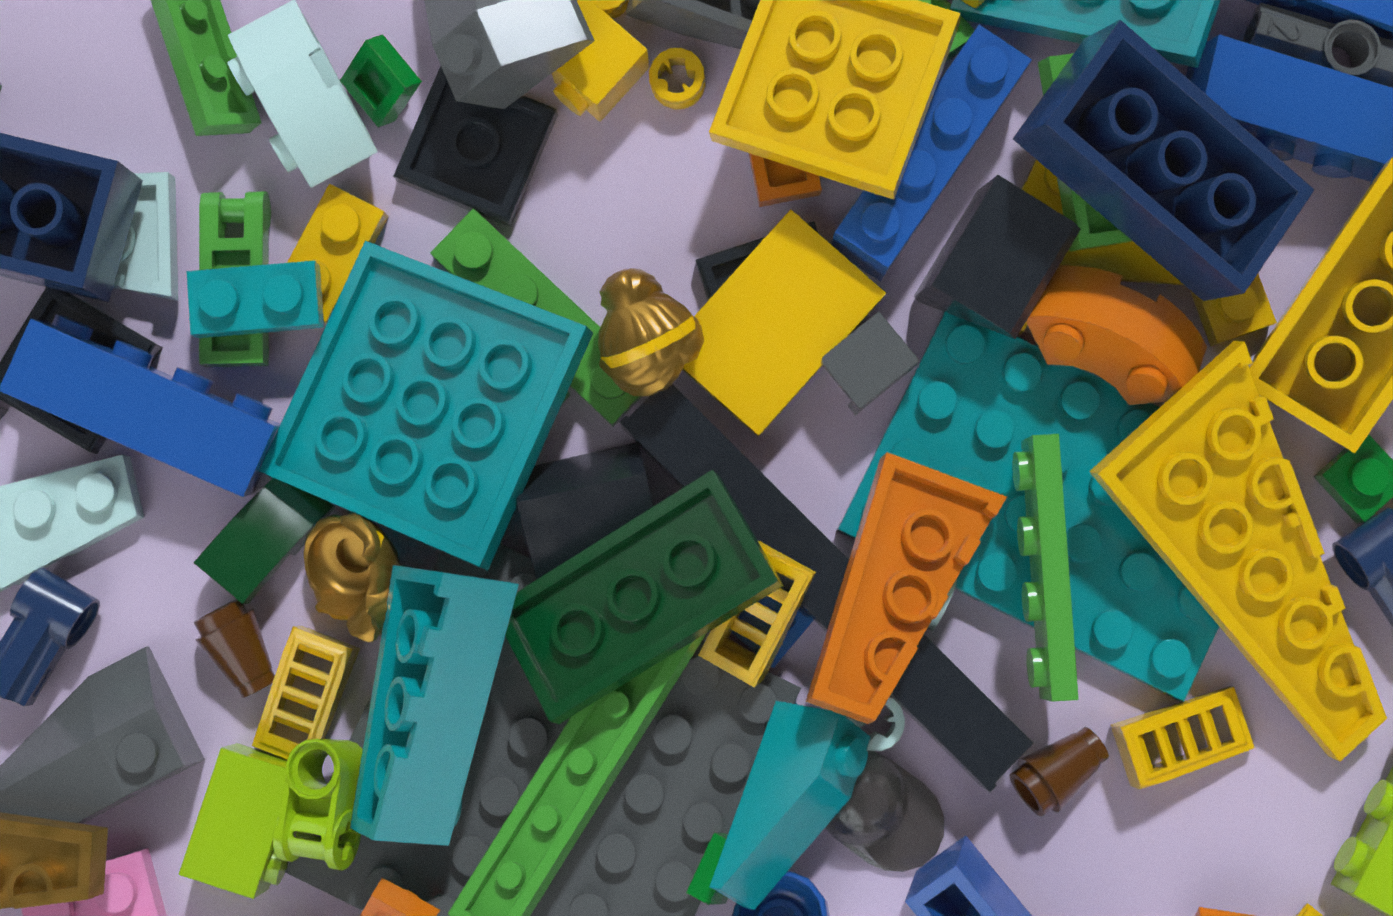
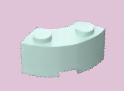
M295 0L228 34L237 54V57L227 62L229 68L246 96L256 92L278 132L277 135L269 138V141L288 173L299 168L312 188L378 152L364 122Z

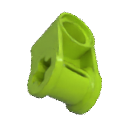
M309 739L296 745L291 751L286 763V776L280 814L276 820L273 832V848L278 859L293 862L299 857L325 861L329 868L340 871L347 869L354 861L361 839L360 833L350 829L363 751L357 743L340 739ZM328 755L334 764V773L329 783L325 781L322 773V766Z

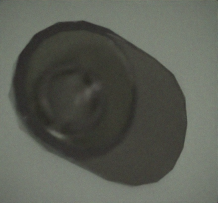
M867 750V762L863 772L857 777L851 798L825 829L836 840L867 863L884 871L905 872L921 867L937 853L944 837V815L938 799L922 781L889 757L876 751Z

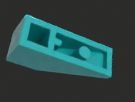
M775 701L709 887L742 907L755 910L851 798L857 777L863 772L867 762V747L871 737L844 715L830 710Z

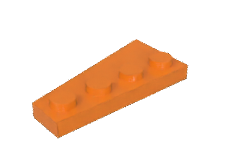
M886 452L880 458L806 702L866 724L872 723L877 719L916 653L919 641L931 621L939 614L949 597L947 595L963 567L969 563L981 543V536L992 518L998 514L1007 496Z

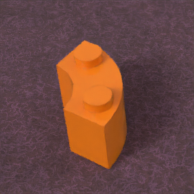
M1059 265L1026 321L1047 365L1073 366L1094 373L1114 386L1128 405L1166 402L1199 373L1207 346L1194 324L1171 301L1161 294L1154 301L1133 289L1120 285L1123 276L1110 271L1083 266Z

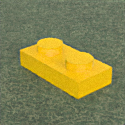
M330 183L287 263L316 261L320 265L323 317L326 324L364 242L367 241L375 244L389 217L385 211Z

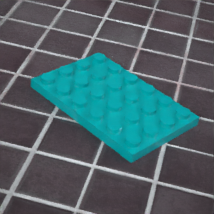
M944 312L845 511L837 531L853 539L856 538L879 460L886 452L1007 496L998 514L992 518L981 536V543L969 563L963 567L958 575L955 590L1034 629V621L1026 622L1022 608V585L1024 582H1031L1029 556H1021L1018 547L1017 521L1019 517H1026L1025 490L1016 491L1014 486L1012 461L1014 452H1022V440L1032 435L1059 434L1075 650L1178 701H1184L1219 629L1218 624L1089 472L1160 407L1153 403L1128 405L1118 390L1102 378L1073 366L1047 365L1039 347L1019 337L1013 339Z

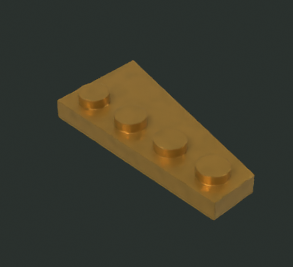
M0 812V909H20L88 900L104 894L108 827Z

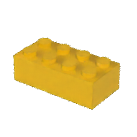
M1393 157L1385 163L1253 358V363L1248 365L1259 395L1265 396L1270 402L1353 453H1356L1393 400Z

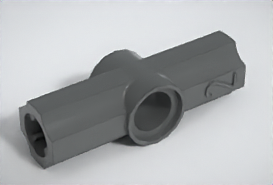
M1262 2L1254 10L1250 23L1246 28L1243 42L1393 88V40L1379 37L1370 25L1358 20H1346L1334 24ZM1332 47H1338L1349 55L1351 68L1340 65L1334 59Z

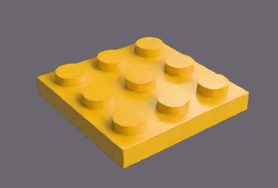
M760 0L710 127L711 141L894 200L959 28L960 13L919 0Z

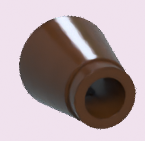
M235 599L193 622L200 634L195 639L196 642L231 684L238 689L242 698L248 697L273 683L275 674L271 669L272 664L254 609L247 611L244 604Z
M1084 727L1077 733H1072L1018 759L1019 768L1010 773V780L1017 794L1035 814L1042 817L1050 810L1058 813L1096 772L1100 764L1109 758V753L1101 739L1091 729Z

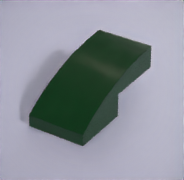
M272 478L231 519L193 563L239 602L249 604L288 556L296 555L305 545L307 535L320 519L329 516L336 506L329 501Z

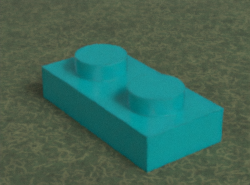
M316 261L186 271L190 335L196 338L324 328L320 265Z

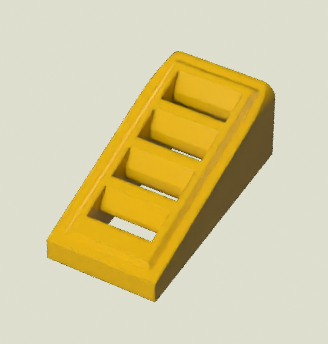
M758 541L774 570L794 581L789 592L779 588L767 595L782 604L778 613L759 602L745 609L748 613L771 625L768 633L766 634L738 618L740 615L738 613L710 631L698 656L754 688L767 675L816 573L761 541ZM732 630L760 645L761 647L757 654L730 640L729 637Z
M293 626L284 647L252 746L288 760L289 754L298 743L273 734L278 722L309 734L307 740L325 739L361 648L304 626ZM305 652L333 662L330 673L303 664L302 660ZM296 675L325 686L322 696L319 697L293 687ZM289 699L317 710L314 720L311 721L283 710L286 700Z
M1233 686L1110 724L1130 786L1140 790L1255 748ZM1218 706L1222 707L1232 737L1231 740L1222 743L1220 742L1210 709ZM1194 715L1198 716L1208 746L1200 750L1197 748L1188 721V717ZM1175 723L1185 753L1178 757L1174 755L1165 728L1166 725ZM1150 731L1153 733L1162 762L1153 765L1142 734Z

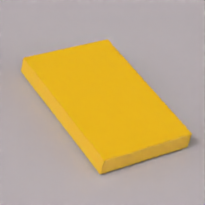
M790 209L694 316L702 327L704 343L698 358L685 364L682 370L759 437L822 367V357L860 325L885 297L886 292Z

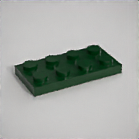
M711 470L516 593L505 636L549 721L560 724L784 585L722 479L714 470Z

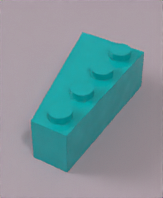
M393 565L350 829L374 841L449 846L454 826H456L460 818L464 787L519 584Z

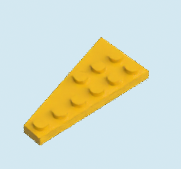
M1233 341L1089 472L1329 757L1341 762L1387 719L1362 650L1360 647L1354 646L1341 611L1346 609L1338 587L1330 583L1321 559V555L1325 553L1290 460L1283 458L1270 424V421L1274 420L1269 404L1265 396L1259 395L1248 366L1253 362L1245 341Z

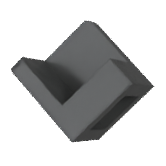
M878 311L826 353L821 359V365L851 400L847 406L854 415H857L910 372L920 360Z

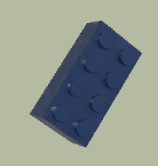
M1122 20L1116 21L1082 41L1013 137L1017 144L1203 301L1244 294L1315 190Z
M0 133V276L109 302L143 180L117 160Z

